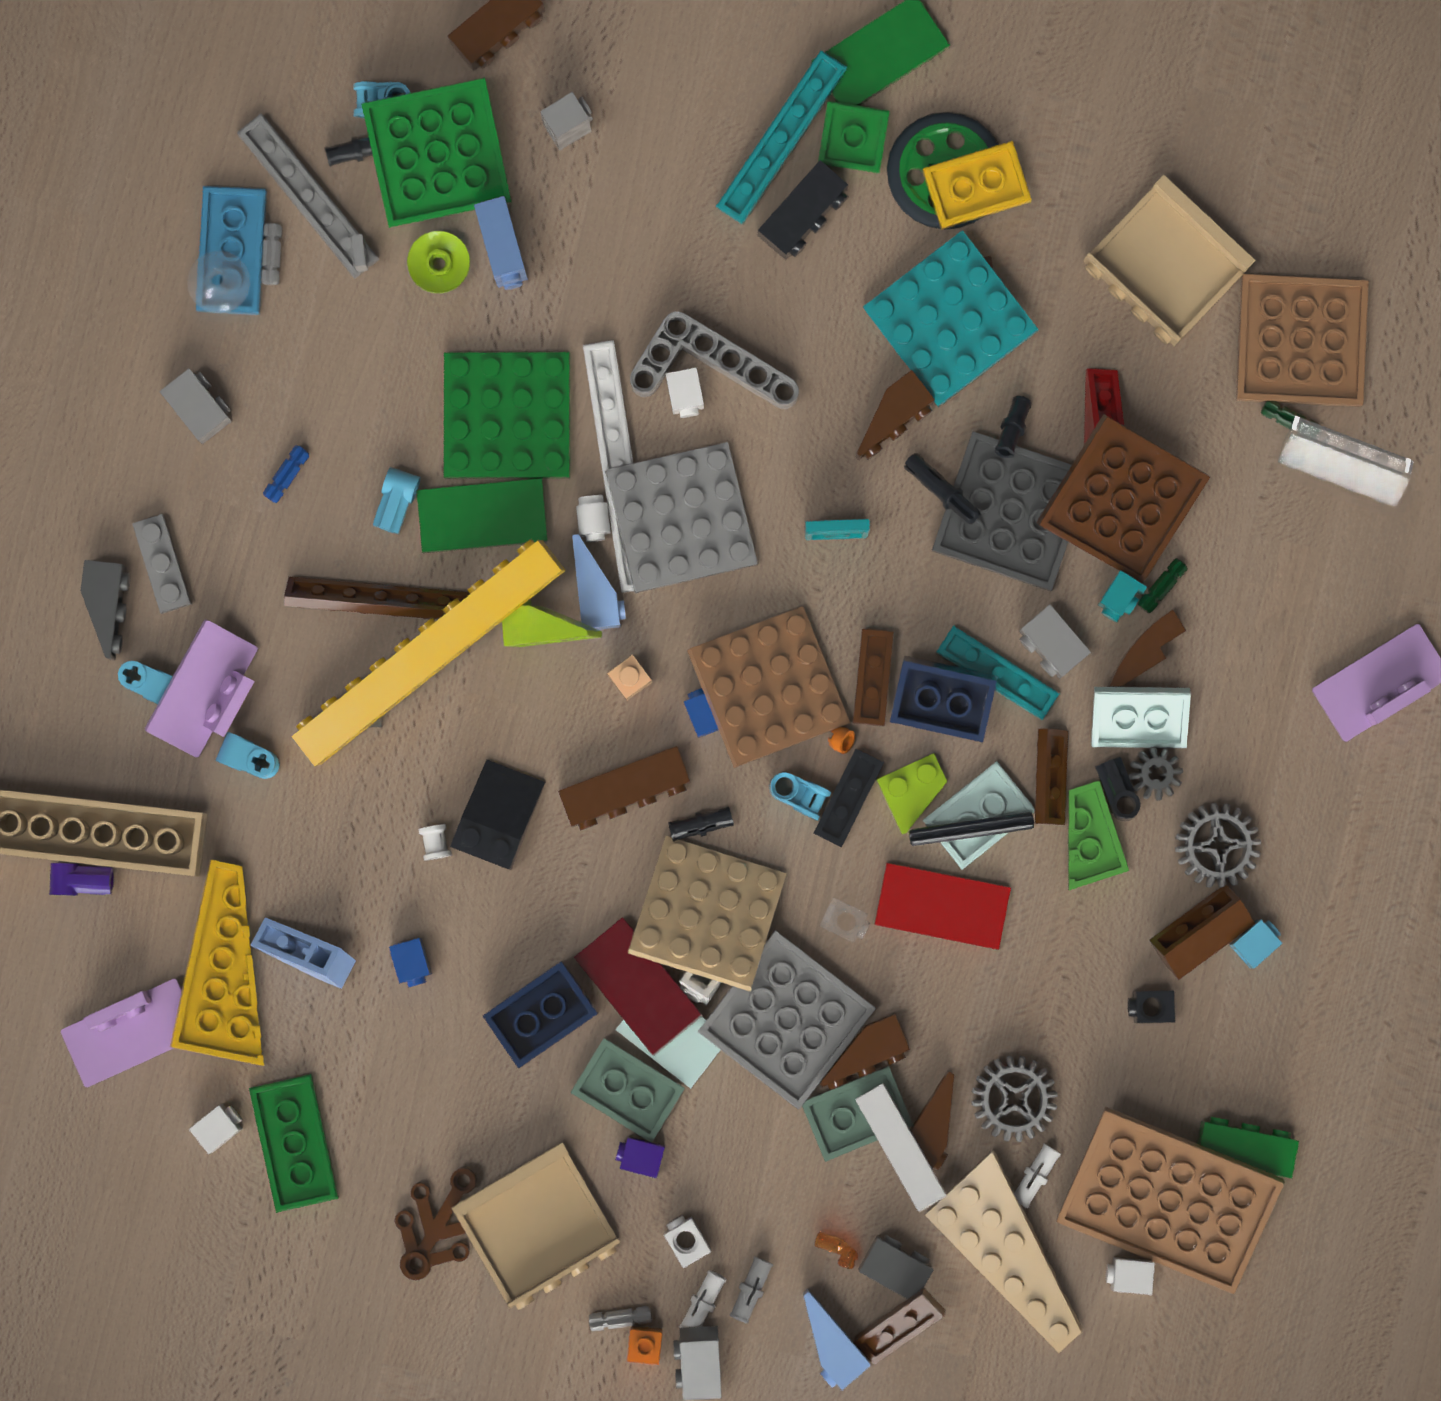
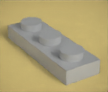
M160 514L132 523L160 613L164 614L192 605L164 515Z

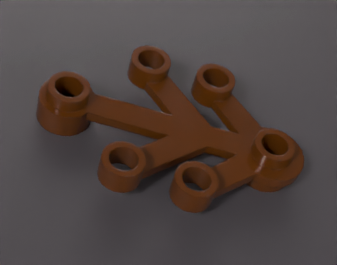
M460 1168L452 1174L450 1179L452 1189L435 1219L429 1202V1186L420 1182L412 1187L411 1197L416 1201L425 1234L419 1247L412 1229L415 1221L414 1215L408 1210H402L395 1216V1225L401 1231L406 1250L400 1260V1269L408 1279L421 1280L429 1274L432 1266L453 1260L462 1262L469 1256V1247L464 1242H457L448 1250L435 1253L430 1252L437 1241L466 1234L460 1222L445 1225L453 1213L451 1207L458 1204L463 1194L471 1192L476 1185V1175L472 1170ZM465 1174L469 1177L470 1183L468 1186H461L458 1183L460 1175ZM421 1186L425 1188L426 1196L424 1198L416 1197V1187ZM406 1214L410 1217V1224L408 1226H402L399 1223L400 1215ZM462 1246L466 1252L465 1256L462 1258L456 1257L454 1255V1248ZM413 1258H419L422 1261L420 1269L415 1270L411 1267L410 1262Z

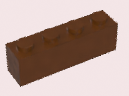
M675 746L564 788L558 792L571 827L579 826L581 831L597 825L596 818L608 814L609 819H613L628 813L626 807L638 803L639 808L657 802L655 796L667 792L669 797L687 791L685 785L691 782L679 750Z

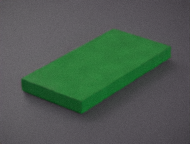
M920 0L903 1L825 51L826 54L847 67L846 72L831 92L836 102L859 106L950 47Z
M542 478L416 490L422 553L525 544L531 539L534 543L538 540L548 542Z
M312 1074L249 1088L276 1213L339 1199Z

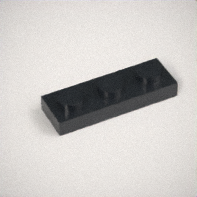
M855 749L813 834L842 848L884 762Z

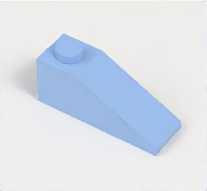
M579 534L572 535L581 622L598 630L620 628V620L626 619L624 600L618 601L617 593Z
M266 917L251 943L253 948L341 989L356 962L355 959L341 948Z
M809 1289L803 1292L820 1364L824 1369L820 1374L832 1388L837 1384L843 1390L869 1368L871 1363Z

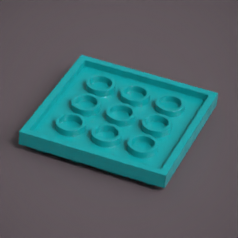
M963 230L863 306L864 310L907 367L915 373L935 399L934 402L938 407L1039 331Z

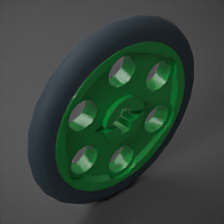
M951 112L933 113L917 119L907 126L896 138L889 153L887 177L894 200L902 211L914 221L928 227L941 229L935 209L928 203L930 193L926 181L924 180L921 185L913 186L907 181V173L913 169L920 170L923 173V168L929 167L928 165H936L997 146L999 143L981 123L963 114ZM958 133L963 137L964 145L960 149H952L947 145L946 138L950 134ZM919 141H930L934 147L932 154L929 156L918 154L916 144ZM980 218L959 225H955L946 229L961 228L976 222Z

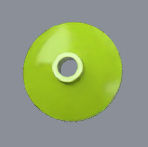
M432 231L420 236L413 243L408 253L407 267L412 280L421 289L430 293L442 294L456 289L463 283L469 272L470 257L466 246L457 236L445 231ZM437 259L445 261L443 269L438 270L434 268V262Z

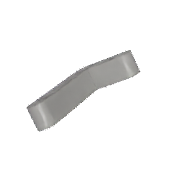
M672 312L665 317L630 375V384L633 392L641 397H649L657 391L681 350H684L780 409L793 407L797 402L799 394L797 383L792 378L682 312ZM674 321H681L685 324L686 330L683 334L674 335L669 332V325ZM701 337H707L712 340L713 346L708 351H700L695 346L696 341ZM658 347H663L669 351L670 355L667 360L658 362L652 357L653 351ZM728 353H733L739 357L740 362L736 367L728 368L722 363V358ZM753 370H762L767 376L766 380L761 384L752 383L748 376ZM641 374H648L653 378V383L650 387L642 389L636 385V378ZM778 387H790L793 391V396L789 400H780L775 394Z

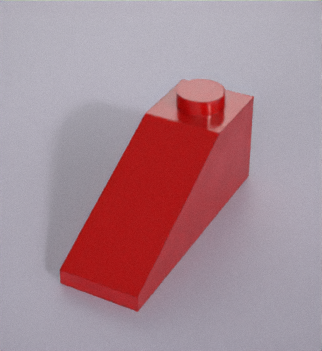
M1091 368L1086 370L1084 445L1104 414L1124 425L1118 370Z

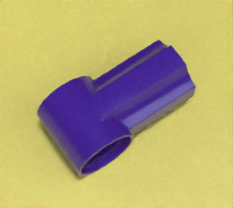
M51 863L49 895L78 896V893L93 895L112 894L114 886L113 867H88L71 863Z

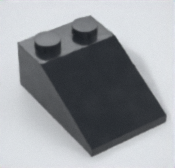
M486 759L450 847L512 870L545 782Z

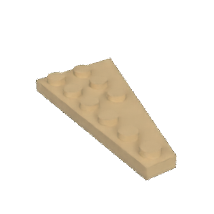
M993 1149L946 1193L947 1196L933 1205L926 1212L925 1216L1040 1335L1060 1353L1082 1333L1083 1328L1067 1296L1064 1295L1056 1279V1274L1043 1253V1247L1022 1205L1019 1204L1011 1188L1012 1185L1007 1175L1004 1174L998 1161L999 1158Z

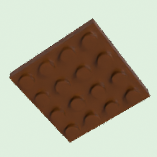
M1104 414L1036 522L1039 526L1113 568L1121 570L1143 584L1207 484L1210 476Z

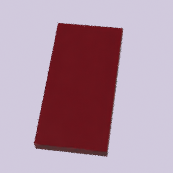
M622 917L578 953L574 959L652 1056H655L703 1015L661 963L628 953L635 931Z

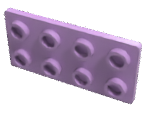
M204 620L150 717L145 731L194 757H199L212 732L223 737L225 736L251 689L254 681L244 676L258 648L211 621Z
M1416 624L1313 687L1312 692L1342 740L1346 742L1371 726L1387 719L1441 684V658L1421 626Z
M177 979L167 981L148 991H141L84 1017V1020L61 1030V1035L85 1087H90L174 1049L169 1046L182 991Z

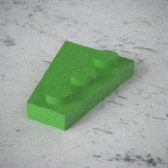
M1100 781L1068 790V891L1129 871Z

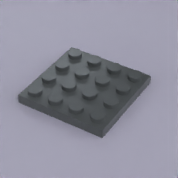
M972 431L954 487L963 490V496L980 511L981 515L975 523L968 524L952 509H946L932 551L1051 592L1068 541L1039 526L1036 521L1072 465L1016 446L1015 454L1012 458L1000 457L995 453V447L999 440Z

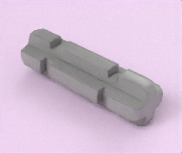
M267 223L264 225L266 240L263 241L262 266L265 267V270H262L261 280L266 285H278L280 272L277 271V268H280L281 243L279 239L282 237V227L280 224Z
M648 1306L636 1307V1310L633 1311L632 1308L607 1311L603 1315L602 1312L592 1313L589 1315V1326L591 1331L604 1330V1327L615 1329L634 1326V1323L645 1325L651 1323V1311Z

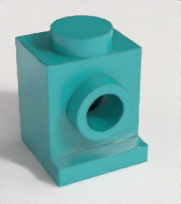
M1120 570L1098 606L1103 608L1101 613L1114 622H1118L1124 612L1130 615L1139 601L1135 594L1142 595L1147 586Z

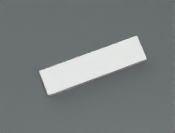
M881 1084L855 1099L918 1212L945 1198L947 1194L885 1085Z

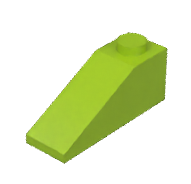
M528 600L502 621L503 642L506 647H527L602 638V631L544 606H533L531 600Z

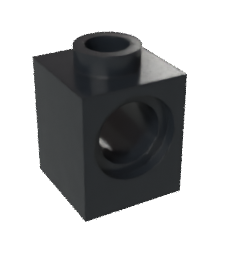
M1173 990L1133 991V998H1128V1017H1133L1134 1023H1175V997ZM1148 998L1156 999L1159 1004L1158 1012L1153 1016H1148L1143 1011V1003Z

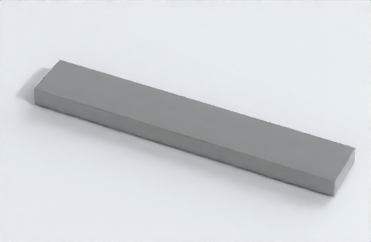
M262 114L258 115L239 130L237 134L353 278L356 279L364 271L357 272L353 266L350 237L359 233ZM366 243L369 268L379 258Z

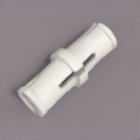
M1043 1144L1031 1167H1026L1024 1170L1026 1175L1014 1193L1019 1204L1027 1209L1041 1185H1046L1048 1182L1046 1177L1058 1157L1061 1156L1058 1151L1046 1144Z
M708 1270L697 1295H692L690 1299L692 1304L679 1328L702 1327L708 1313L713 1312L716 1307L713 1303L727 1280L725 1277Z

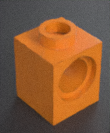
M631 1326L627 1362L659 1365L663 1329Z

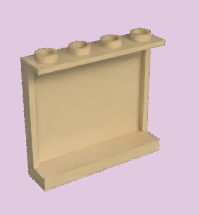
M1165 175L1155 183L1153 188L1084 259V262L1087 264L1085 269L1096 280L1102 278L1110 286L1108 291L1120 302L1124 299L1133 307L1131 312L1142 323L1149 322L1156 329L1154 331L1156 337L1166 345L1170 342L1174 347L1256 261Z
M563 1142L451 1207L508 1307L516 1306L518 1310L533 1302L534 1298L532 1295L543 1289L545 1293H548L562 1284L560 1278L571 1272L572 1276L575 1277L590 1268L587 1263L588 1261L597 1256L600 1260H603L617 1252L615 1245L620 1243V1240L616 1237L570 1158Z

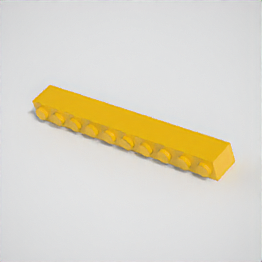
M532 539L527 541L517 550L519 553L518 557L511 562L507 559L502 561L492 570L495 575L485 582L483 579H480L468 588L469 596L461 602L458 598L453 600L443 608L445 615L435 621L434 618H431L419 627L420 635L412 641L409 637L404 639L394 647L396 654L386 660L382 657L369 667L372 673L362 680L359 676L346 685L347 693L337 699L336 696H333L320 706L323 712L313 719L310 715L297 724L296 728L299 731L291 737L314 766L322 765L370 725L564 573L566 569L545 542L538 540L534 543Z

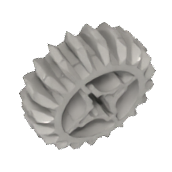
M1212 803L1210 805V814H1208L1204 806H1200L1198 808L1200 818L1191 812L1188 814V818L1193 824L1189 825L1185 822L1180 824V827L1187 831V834H1176L1175 838L1177 840L1185 842L1184 846L1175 847V852L1185 851L1186 857L1180 858L1178 863L1181 865L1189 862L1191 866L1184 873L1190 875L1196 870L1198 873L1195 876L1194 882L1200 883L1205 876L1207 877L1206 887L1212 888L1215 879H1217L1219 888L1225 886V878H1228L1232 886L1237 885L1238 880L1235 874L1246 879L1248 873L1243 869L1244 866L1249 869L1256 868V864L1249 860L1250 856L1260 857L1261 855L1259 851L1252 850V845H1260L1261 839L1251 840L1250 834L1258 832V828L1252 827L1247 830L1246 825L1252 820L1251 817L1246 816L1240 821L1238 819L1242 812L1240 808H1236L1232 815H1230V804H1224L1220 813L1217 803ZM1210 820L1211 828H1209L1210 834L1205 842L1193 843L1197 830L1201 825ZM1220 820L1232 824L1238 830L1242 839L1228 838L1224 834ZM1215 837H1218L1219 842H1225V844L1233 843V846L1221 849L1222 854L1218 855L1216 849L1203 848L1205 845H1211V842H1216L1213 839ZM1243 848L1237 864L1225 871L1228 852L1233 849ZM1204 852L1209 854L1213 865H1215L1216 872L1203 867L1198 862L1194 853Z
M1007 1056V1066L1003 1067L1000 1059L994 1060L995 1066L998 1069L995 1072L989 1066L984 1067V1071L990 1075L987 1080L982 1076H977L976 1080L984 1085L982 1089L972 1088V1093L981 1095V1100H973L971 1104L976 1107L982 1106L983 1110L975 1113L977 1119L984 1116L988 1118L981 1125L983 1129L989 1128L992 1124L995 1125L991 1133L992 1136L997 1137L1000 1131L1004 1130L1003 1140L1008 1142L1011 1138V1132H1015L1016 1141L1022 1142V1131H1026L1027 1136L1032 1139L1035 1137L1031 1129L1032 1127L1036 1126L1041 1132L1045 1130V1127L1039 1122L1042 1118L1052 1122L1053 1117L1045 1112L1047 1108L1051 1110L1057 1109L1056 1104L1048 1103V1098H1055L1058 1094L1056 1091L1047 1092L1046 1088L1052 1086L1054 1080L1042 1081L1041 1078L1047 1074V1070L1043 1068L1036 1074L1034 1072L1038 1064L1036 1061L1033 1060L1028 1068L1024 1067L1025 1057L1020 1056L1018 1065H1014L1013 1057ZM1011 1072H1020L1028 1075L1030 1078L1017 1087H1011L1001 1076ZM995 1084L1002 1093V1101L997 1106V1109L991 1112L988 1098L990 1089ZM1037 1085L1040 1092V1104L1037 1112L1034 1114L1027 1104V1096ZM1004 1086L1015 1094L1019 1091L1022 1092V1098L1019 1099L1022 1100L1021 1105L1025 1108V1111L1014 1104L1007 1106L1006 1100H1009V1098H1007L1008 1093L1004 1090ZM1011 1111H1019L1028 1121L1019 1125H1008L1000 1122L999 1119Z

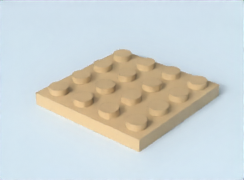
M665 836L628 953L751 991L787 873L682 840L673 842L672 837Z

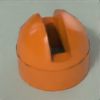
M838 727L831 730L830 732L833 735L832 738L828 737L829 745L839 753H848L855 742V732L846 727Z

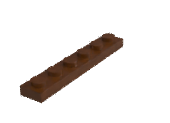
M289 576L284 594V606L391 615L394 617L434 618L438 620L445 615L444 607L457 598L461 602L470 593Z

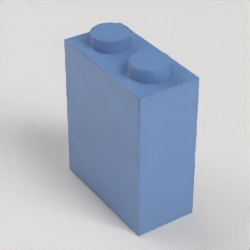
M502 196L474 204L497 287L504 286L505 290H510L522 286V281L528 280L505 197Z

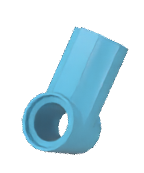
M393 467L389 468L381 491L383 496L374 518L373 526L391 533H400L409 504L413 503L421 477Z

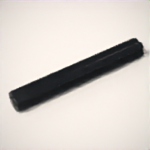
M1031 812L916 828L909 831V840L912 846L1029 830L1034 828V818Z

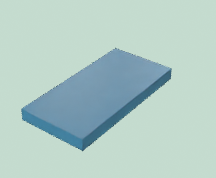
M203 186L196 300L197 312L260 315L263 241L267 200L266 189Z

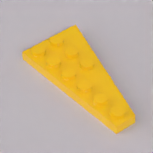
M216 860L209 861L169 1047L264 1066L242 866Z

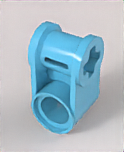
M356 82L353 84V90L357 94V109L353 111V116L364 118L361 105L363 102L392 97L397 93L406 94L411 92L406 85L400 82Z
M127 661L122 664L118 671V680L121 685L156 704L159 703L173 677L161 670H155L136 661ZM138 667L137 673L141 675L140 681L134 680L130 684V677L126 674L128 670L134 671Z
M227 732L215 760L238 771L242 770L263 779L275 776L280 766L279 759L274 753L230 732ZM266 757V761L270 765L268 769L262 768L260 771L261 767L257 765L258 759L264 760Z
M787 772L778 773L773 776L769 783V792L772 797L816 821L820 818L818 813L826 797H830L832 793L808 780L805 781ZM780 778H787L792 783V791L787 796L778 794L775 789V784ZM814 794H816V796H815V798H814V800H813V802H812V804H811V806H810V808H809V804H810V802H811V800H812Z

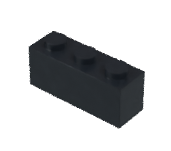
M819 160L758 229L757 236L783 259L786 260L791 254L796 257L806 246L807 242L804 239L809 233L813 231L816 234L828 220L825 218V215L832 207L838 210L847 200L848 195L845 193L848 190V184Z

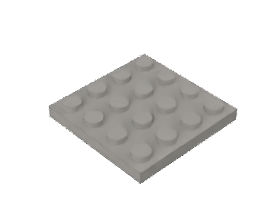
M728 442L605 471L634 593L758 564Z
M775 930L765 942L751 991L732 986L697 1032L799 1110L876 1008Z

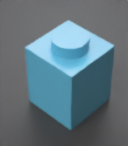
M1260 919L1256 920L1252 927L1233 940L1229 946L1250 969H1254L1283 943L1277 938L1281 935L1279 930L1269 920L1264 923Z

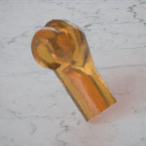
M823 1232L817 1234L815 1247L839 1254V1266L847 1269L855 1267L858 1253L842 1238Z

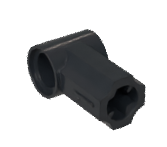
M1121 757L1095 766L1110 803L1113 816L1124 822L1135 818L1140 811L1141 803L1134 791ZM1121 798L1132 800L1134 811L1130 814L1119 812L1117 809L1118 800Z

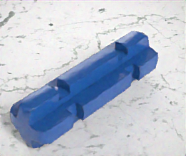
M299 445L293 447L289 453L290 458L284 460L272 478L273 483H269L263 491V495L274 503L280 500L284 494L282 492L283 489L289 487L300 471L299 466L301 464L304 465L309 457L308 451Z

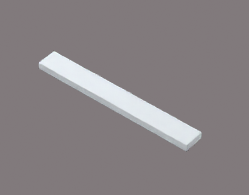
M614 340L583 345L621 592L626 593L632 592L634 589L605 471L633 464L615 344Z

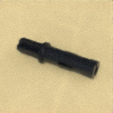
M918 453L912 454L906 460L904 469L938 497L945 509H952L968 524L975 523L981 513L963 496L961 488H955Z

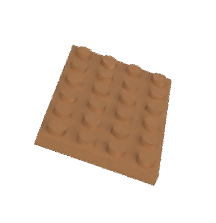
M1105 1107L1058 1213L1056 1222L1235 1294L1284 1186V1179Z

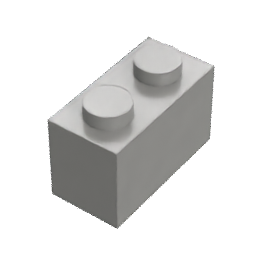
M573 92L540 111L543 125L559 151L591 132L590 121L593 119L590 114L592 112L583 97L577 99Z
M187 369L159 392L196 439L203 445L232 422L227 416V413L231 410L220 396L216 399L208 392L211 384L201 372L195 375L190 369Z
M1048 605L1019 630L1022 635L1019 639L1020 642L1030 653L1036 651L1043 659L1040 665L1051 677L1056 674L1059 679L1062 678L1091 653L1051 605Z

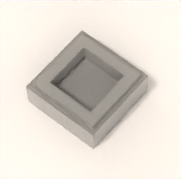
M363 234L351 235L353 266L357 272L368 271L365 238Z

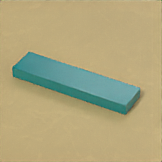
M954 625L936 651L937 654L957 667L997 675L995 691L1040 720L1044 719L1060 694Z

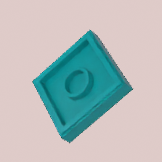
M869 519L806 521L804 527L805 539H865L870 531Z

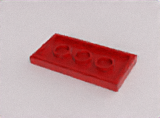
M886 863L874 925L999 950L1011 888Z

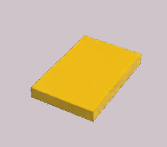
M1013 141L932 165L922 170L941 230L1032 201Z

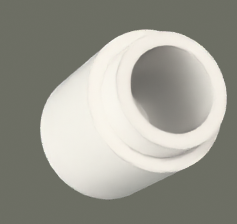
M603 495L578 498L579 505L576 506L579 536L586 537V542L605 540V534H609L611 531L608 505L604 502Z

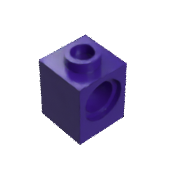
M628 1136L626 1143L620 1142L615 1160L621 1162V1170L657 1179L665 1146Z

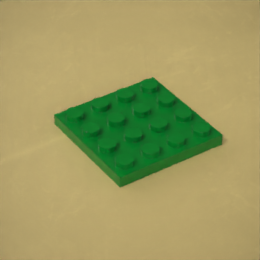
M485 77L361 103L389 228L475 210L474 204L502 196L505 197L506 203L512 202Z
M570 352L444 353V479H570Z

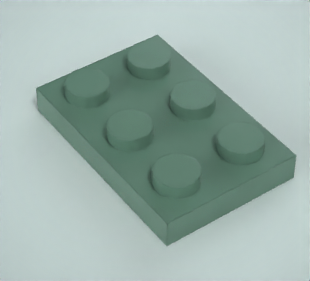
M604 1038L570 1093L652 1143L685 1088Z
M889 1066L807 1099L802 1105L825 1162L878 1140L855 1099L881 1084H884L908 1127L913 1126Z

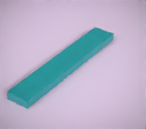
M820 50L716 205L717 209L741 225L744 224L846 72L847 67Z

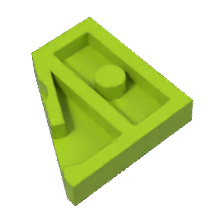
M934 753L876 780L902 835L908 832L947 783Z

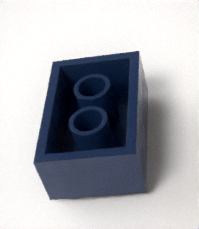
M904 655L890 722L983 742L996 688L997 675Z
M561 961L483 1015V1018L519 1069L599 1013L565 963Z

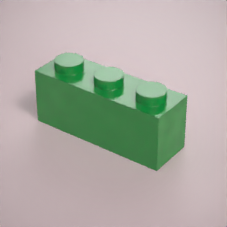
M1211 1116L1209 1122L1201 1121L1197 1144L1273 1175L1292 1179L1299 1145L1298 1140L1291 1139L1292 1132L1273 1129L1272 1135L1260 1133L1261 1126L1241 1123L1240 1129L1228 1126L1229 1120Z

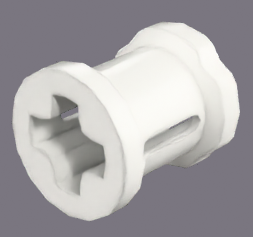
M446 824L418 829L424 841L426 852L423 856L424 861L452 856L451 850L447 849L444 833Z

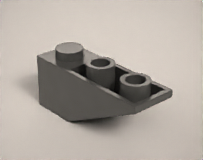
M84 560L80 591L105 658L115 660L116 653L120 654L122 650L123 636L118 634L120 622L124 623L126 619L127 605L122 602L124 591H128L130 587L131 574L126 572L127 567L123 564Z

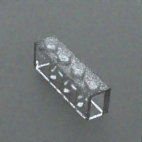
M1295 416L1285 437L1278 459L1279 463L1285 464L1291 469H1298L1314 475L1320 480L1335 483L1349 491L1361 493L1374 498L1380 503H1387L1395 507L1410 480L1414 463L1411 459Z

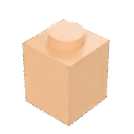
M633 655L607 673L627 701L652 683L651 678Z

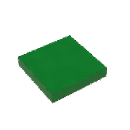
M828 101L818 161L821 160L825 165L880 173L890 111Z

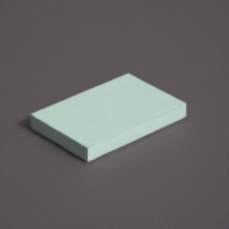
M1094 687L1091 746L1187 748L1190 688Z
M996 761L922 821L927 827L1027 812L1033 814L1035 808ZM1008 833L940 843L961 870H963Z
M703 1017L699 1018L655 1056H652L624 1020L616 1029V1031L690 1089L720 1051L718 1047L697 1032L706 1021Z

